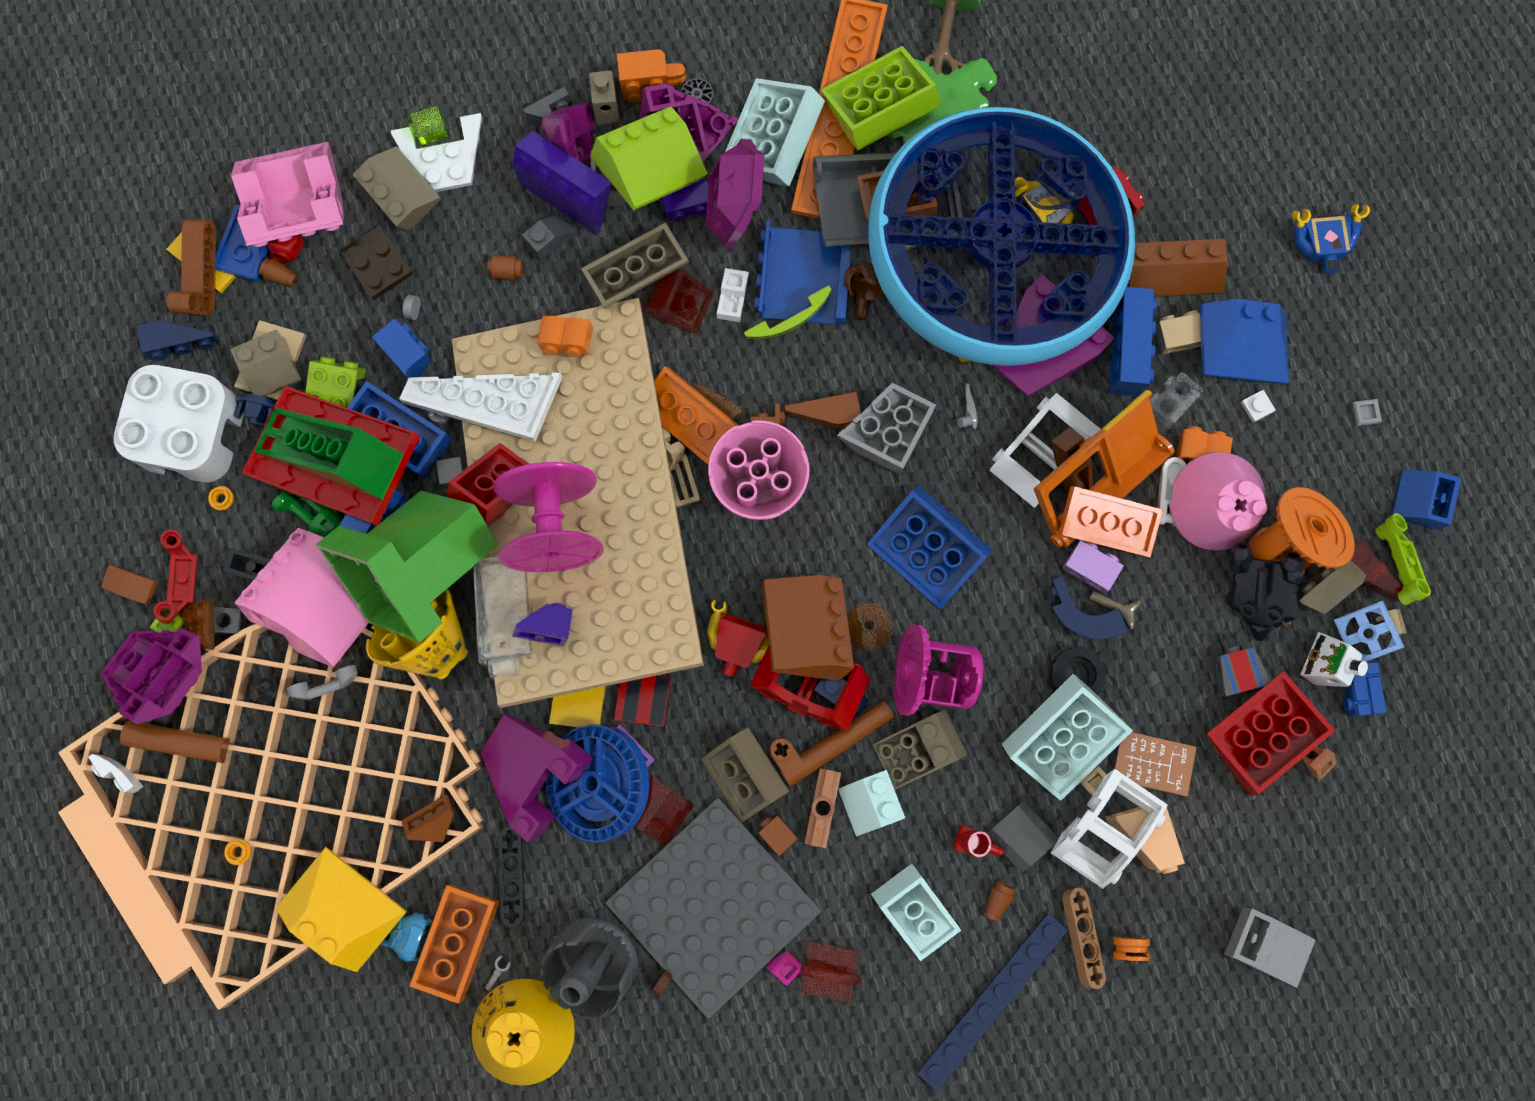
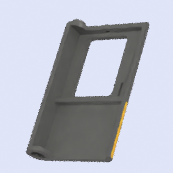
M955 150L922 151L905 165L907 167L928 163L931 179H942L944 181L950 218L916 223L888 222L883 226L885 243L957 239L966 236L956 178V169L960 167V156L956 154ZM897 152L814 156L813 177L824 246L869 244V222H866L857 176L884 171Z

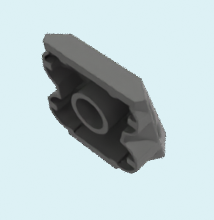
M1024 801L1020 802L987 832L992 842L998 847L1003 848L1008 860L1021 873L1028 870L1059 839Z

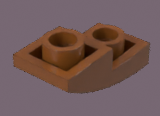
M109 564L101 588L128 599L150 605L157 581L142 574L132 573L117 565Z

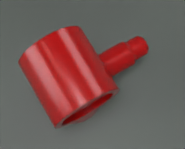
M963 825L959 826L953 850L973 857H983L988 853L998 856L1003 855V848L992 844L987 833Z

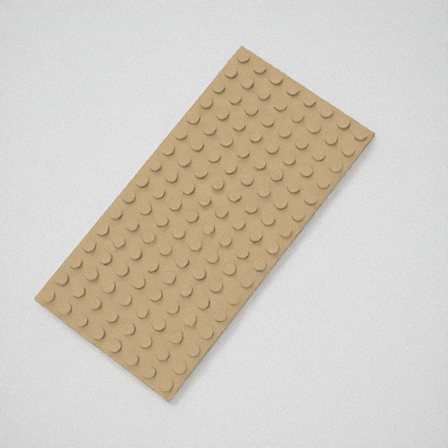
M639 298L617 302L605 309L599 306L558 315V317L590 320L593 326L589 353L580 357H571L566 353H557V355L552 356L541 351L537 340L542 319L452 339L456 376H463L464 378H476V375L500 374L529 376V373L552 375V373L559 372L563 376L536 442L462 421L468 467L501 443L529 464L540 462L573 463L592 470L597 477L596 486L589 494L573 502L560 505L561 512L565 515V518L562 519L563 531L589 534L599 539L603 544V554L587 565L557 572H525L506 567L499 561V552L504 545L516 538L536 533V523H533L531 520L535 514L534 507L511 504L506 512L488 527L498 546L480 560L497 703L500 708L704 666ZM560 603L564 604L566 608L573 609L569 636L564 647L512 637L516 623L546 604Z

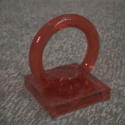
M809 941L805 964L800 967V971L803 974L800 993L851 1003L853 987L862 982L861 976L856 974L860 950Z

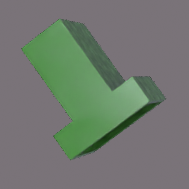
M420 491L369 533L365 534L339 525L320 540L316 546L367 623L420 643L442 624L441 619L430 603L496 548L498 543L475 504Z

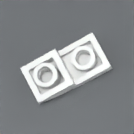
M91 754L88 757L92 762L91 768L93 772L102 778L113 779L115 777L113 780L114 784L120 791L136 793L143 787L132 772L112 758L98 754Z

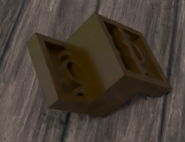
M380 225L340 250L345 261L372 300L377 299L414 274Z

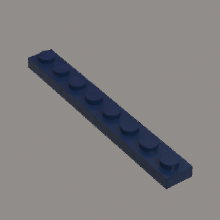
M1047 912L921 1066L917 1074L938 1091L1059 943L1068 929Z

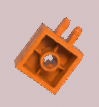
M660 49L617 54L619 80L624 101L628 100L631 103L640 102L644 87L665 83L677 86L678 84L685 83L687 78L685 75L686 68H684L683 64H666L665 53Z

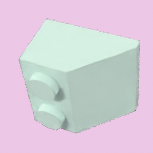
M887 770L838 788L856 836L905 818Z

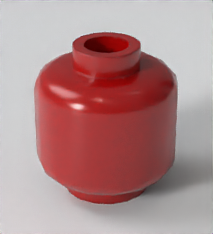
M299 234L293 235L290 240L279 242L277 239L271 240L268 248L273 258L282 263H289V261L297 260L304 246V240Z

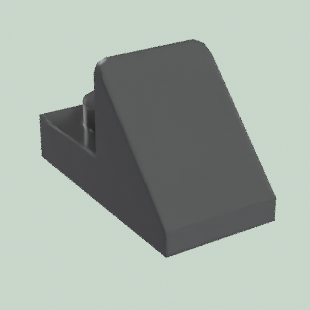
M562 87L524 108L526 119L530 123L541 125L545 115L556 109L568 107L571 104L570 96L565 87Z

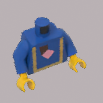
M1354 204L1351 208V212L1354 215L1353 219H1351L1350 215L1310 219V211L1304 208L1302 210L1303 216L1300 218V212L1295 210L1292 213V219L1297 222L1294 226L1295 246L1304 256L1308 257L1310 263L1323 262L1325 274L1338 272V260H1343L1353 251L1363 225L1361 218H1365L1369 214V206L1365 204L1363 211L1358 214L1359 204Z

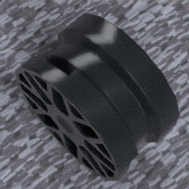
M693 78L683 85L681 93L689 94L713 106V89L706 80Z

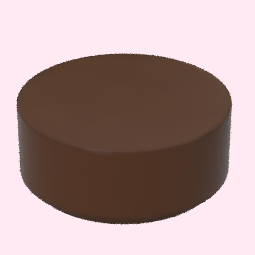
M664 969L653 983L650 992L660 996L670 983L672 974Z

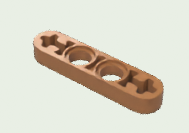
M1069 888L1063 893L1062 900L1079 980L1086 989H1100L1105 984L1106 976L1089 897L1082 888ZM1077 896L1078 901L1074 903L1073 898ZM1080 910L1082 911L1081 914H1076L1075 912ZM1080 918L1085 923L1083 932H1080L1077 927ZM1085 944L1089 946L1091 952L1088 958L1083 954ZM1094 974L1095 978L1091 981L1090 976Z

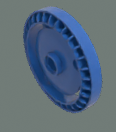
M604 724L580 726L570 731L562 739L574 741L579 746L584 743L582 749L593 759L581 777L569 782L570 785L567 787L553 773H550L546 779L549 805L560 825L574 837L587 842L614 840L630 831L639 821L645 810L649 794V773L646 761L635 741L620 729ZM576 811L582 817L596 822L610 820L615 816L617 818L605 827H597L584 821Z

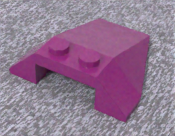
M178 629L177 632L162 630L161 633H155L153 630L132 631L101 672L108 689L114 694V702L118 703L120 707L119 713L136 724L172 714L202 673L200 638L185 629Z

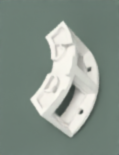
M1057 393L1051 399L1047 397L1043 399L1037 407L1040 410L1029 425L1006 451L1001 448L992 459L995 464L991 467L990 471L1034 508L1039 504L1034 487L1040 481L1012 459L1010 455L1023 443L1054 470L1057 468L1053 450L1031 433L1046 413L1051 410L1083 436L1084 441L1089 437H1093L1101 430Z
M1116 769L1103 778L1087 803L1090 810L1088 809L1081 819L1077 817L1061 833L1051 851V854L1102 889L1110 883L1115 884L1119 880L1122 871L1144 845L1154 828L1158 829L1166 818V815L1163 814L1167 807L1166 803ZM1114 791H1117L1148 812L1147 817L1132 839H1129L1097 817ZM1087 830H1090L1121 851V853L1112 862H1109L1078 840Z

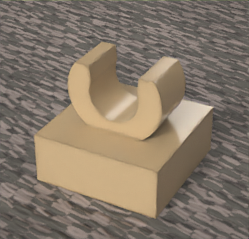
M1400 609L1388 611L1398 634H1406ZM1379 616L1376 618V622L1385 621L1383 616ZM1388 631V632H1385V633H1383V634H1381V635H1387V634H1390L1391 632Z

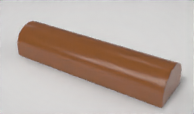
M127 721L124 724L120 735L122 746L218 763H225L230 738L144 723L136 724L132 721Z

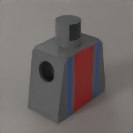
M1236 636L1221 640L1225 655L1214 658L1220 698L1260 688L1271 682L1253 647L1240 650Z

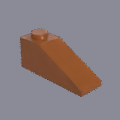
M857 392L785 405L784 408L785 416L837 430L845 429L861 414Z

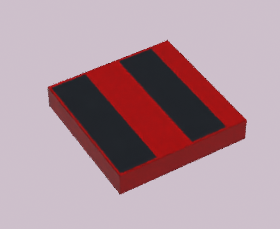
M656 675L619 683L614 720L664 727L671 677Z

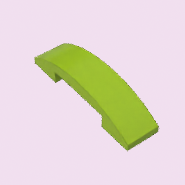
M828 285L808 297L809 308L769 329L766 321H763L745 331L746 338L753 340L773 338L800 327L823 307L831 294L830 286Z

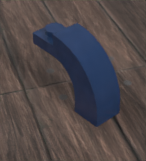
M1060 576L1052 579L1054 585L1049 586L1054 599H1060L1061 602L1053 605L1052 608L1061 622L1073 632L1094 639L1113 638L1128 632L1119 608L1097 615L1083 613L1073 604L1063 577Z

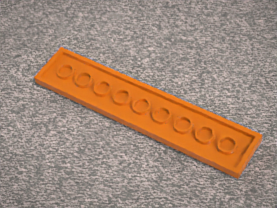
M841 0L820 90L875 61L887 12V4L867 0ZM819 91V95L824 99L821 91ZM826 100L806 146L791 209L792 214L819 219L813 177L814 156L852 155L855 147L845 135Z

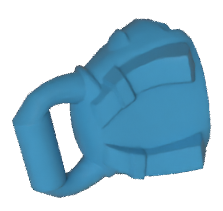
M413 913L412 915H404L391 930L389 939H384L381 945L393 949L398 958L404 962L419 961L433 922L425 914Z

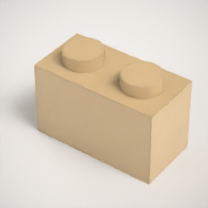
M1197 310L1187 312L1182 317L1175 318L1174 315H1170L1160 319L1156 325V336L1161 355L1201 347L1200 313Z

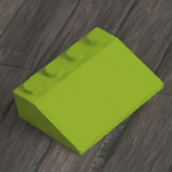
M903 46L820 90L845 135L857 151L940 107L936 84Z
M672 107L597 137L590 158L633 210L702 180L708 175L686 123Z

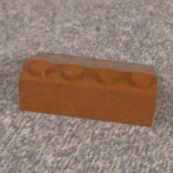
M812 575L765 579L762 581L772 672L840 681L854 668L842 578Z

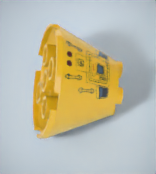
M446 589L430 603L441 619L442 624L420 643L372 625L371 628L374 630L371 640L367 639L366 651L369 658L380 666L437 677L438 679L447 677L450 670L468 654L449 590Z
M515 979L505 982L486 995L475 1013L472 1024V1043L475 1054L485 1070L502 1082L521 1086L542 1082L562 1067L572 1050L575 1027L571 1009L569 1007L566 1010L559 1005L561 997L554 1001L550 996L552 986L546 989L542 981ZM517 1032L520 1033V1038L517 1037Z

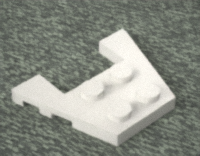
M481 113L460 117L464 140L416 149L412 127L391 130V134L400 150L436 192L470 186L473 183L476 154L480 139Z

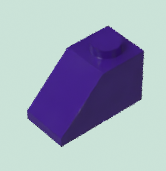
M560 603L546 604L516 623L512 637L564 647L569 636L573 609L566 608L564 604Z

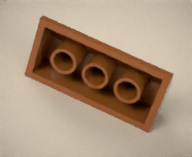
M1209 239L1135 243L1134 263L1127 287L1154 289V297L1223 294L1228 264L1226 240Z

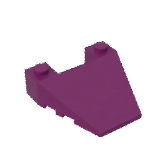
M1043 274L1024 293L1001 345H1033L1062 337L1073 331L1047 309L1056 298L1060 289ZM1101 326L1091 337L1059 356L1025 365L991 366L1026 397H1029L1054 384V382L1092 365L1108 348L1115 337Z
M504 714L480 753L508 825L525 841L529 842L543 835L555 817L548 808L535 798L550 773H553L564 784H567L581 777L593 757L574 741L561 739L554 736V733L550 731H542L533 727L534 725L512 715Z

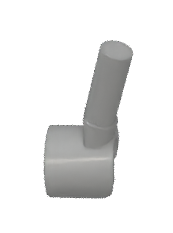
M503 956L498 957L495 961L496 969L484 987L488 991H490L502 972L508 971L511 967V962L509 961L506 968H499L498 963Z

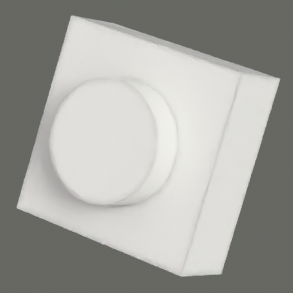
M1264 390L1240 402L1252 423L1276 411Z

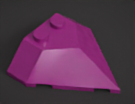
M666 83L644 87L642 91L640 119L672 107L686 123L702 162L705 161L726 136L725 134L739 120V118L733 115L729 116L721 112L720 109L698 98L675 90L673 86Z
M591 102L556 109L545 115L541 125L547 140L591 168L590 155L594 146L591 133H595Z

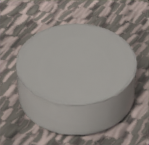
M408 295L405 298L402 311L406 319H417L421 306L419 296Z

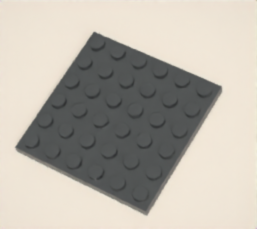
M719 798L709 805L605 902L661 967L672 974V979L708 1019L822 912Z

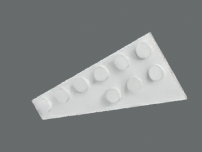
M559 372L552 373V375L529 373V376H514V374L476 375V378L454 376L448 379L414 377L408 378L399 399L403 404L536 442L563 376Z

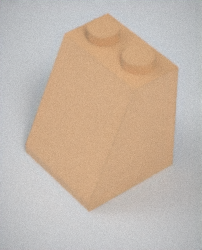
M1137 807L1107 816L1106 821L1111 827L1132 839L1147 817L1148 812ZM1167 807L1163 813L1166 815L1164 822L1158 829L1154 828L1136 854L1148 869L1156 870L1157 873L1163 872V874L1177 871V865L1184 864Z

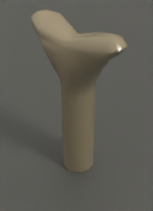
M1092 591L1089 600L1110 610L1119 608L1130 630L1134 628V611L1140 606L1141 600L1123 605Z

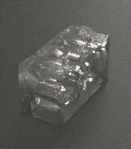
M1181 372L1177 377L1172 374L1162 385L1166 388L1160 395L1156 392L1150 398L1154 418L1166 430L1183 415L1204 391L1184 372ZM1176 387L1183 388L1185 395H1179L1176 392ZM1160 404L1167 405L1170 412H1163L1160 409Z

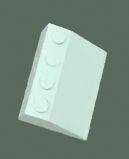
M756 78L726 151L735 147L741 138L751 140L756 145L757 150L764 154L763 180L789 187L825 100L811 86Z
M1072 674L1002 745L1010 759L1061 801L1133 730L1085 683Z

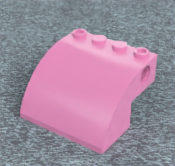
M329 142L234 163L231 177L241 203L237 219L246 246L254 245V247H261L268 244V241L277 239L279 242L290 240L293 235L302 234V236H310L315 234L316 230L326 229V231H333L338 229L340 225H343L342 196Z
M297 528L289 536L285 544L274 554L268 564L259 571L252 583L243 590L235 604L250 622L284 635L297 653L334 667L368 623L316 546L324 537Z

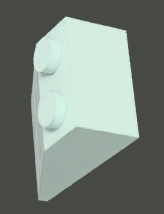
M912 863L871 894L920 961L961 931Z

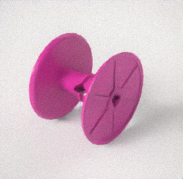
M540 462L519 466L501 474L494 481V492L499 498L509 503L534 507L535 514L531 520L533 523H536V533L516 538L504 545L499 552V561L506 567L519 571L557 572L578 568L598 559L604 551L601 541L589 534L563 531L562 519L565 518V515L561 512L560 507L561 504L573 502L589 494L597 483L595 473L578 464Z

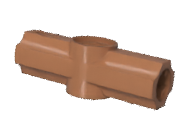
M819 769L804 844L826 848L841 777L840 772ZM819 801H825L830 806V811L825 816H821L816 812V804Z

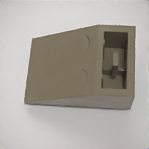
M946 710L933 714L872 744L884 770L888 772L894 790L967 756Z

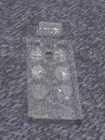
M498 556L483 558L473 566L478 661L481 665H486V661H488L491 678L519 675L518 656L525 655L527 659L532 658L531 640L512 637L516 623L530 615L527 572L506 567L499 561Z

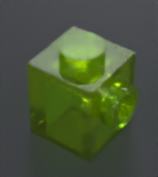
M438 106L410 114L413 122L409 124L413 138L418 137L421 145L448 137Z

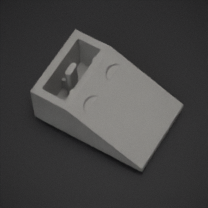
M1243 907L1224 955L1297 988L1315 939L1259 911Z

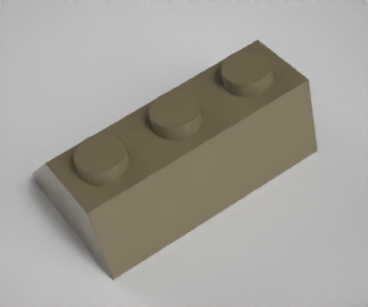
M397 146L369 157L353 174L397 227L407 231L413 228L442 199Z
M749 728L730 737L701 758L741 823L789 792Z

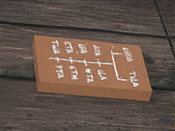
M1131 732L1117 747L1114 769L1141 787L1187 797L1196 747Z

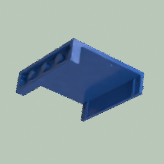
M767 220L766 228H761L760 243H765L764 251H759L758 265H763L762 274L757 273L756 288H761L760 296H755L754 310L759 311V318L787 320L809 308L808 297L829 285L831 288L829 298L823 307L807 322L844 325L848 289L844 284L845 271L850 267L851 245L824 246L821 231L770 227V220Z

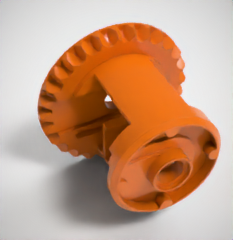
M1296 487L1286 491L1278 500V506L1276 507L1278 512L1276 518L1278 521L1270 527L1260 529L1249 540L1254 558L1280 562L1284 554L1288 552L1299 553L1300 557H1303L1305 560V567L1301 570L1303 575L1305 570L1315 563L1318 567L1324 566L1326 569H1336L1344 566L1351 560L1355 547L1351 528L1340 510L1325 496L1303 487Z

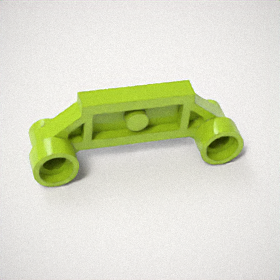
M1395 513L1388 517L1385 523L1376 528V534L1380 539L1389 542L1392 551L1391 556L1396 562L1399 578L1403 583V589L1398 593V598L1401 603L1408 605L1416 600L1421 601L1430 596L1431 590L1413 541H1409L1402 533L1407 530V523L1400 514Z

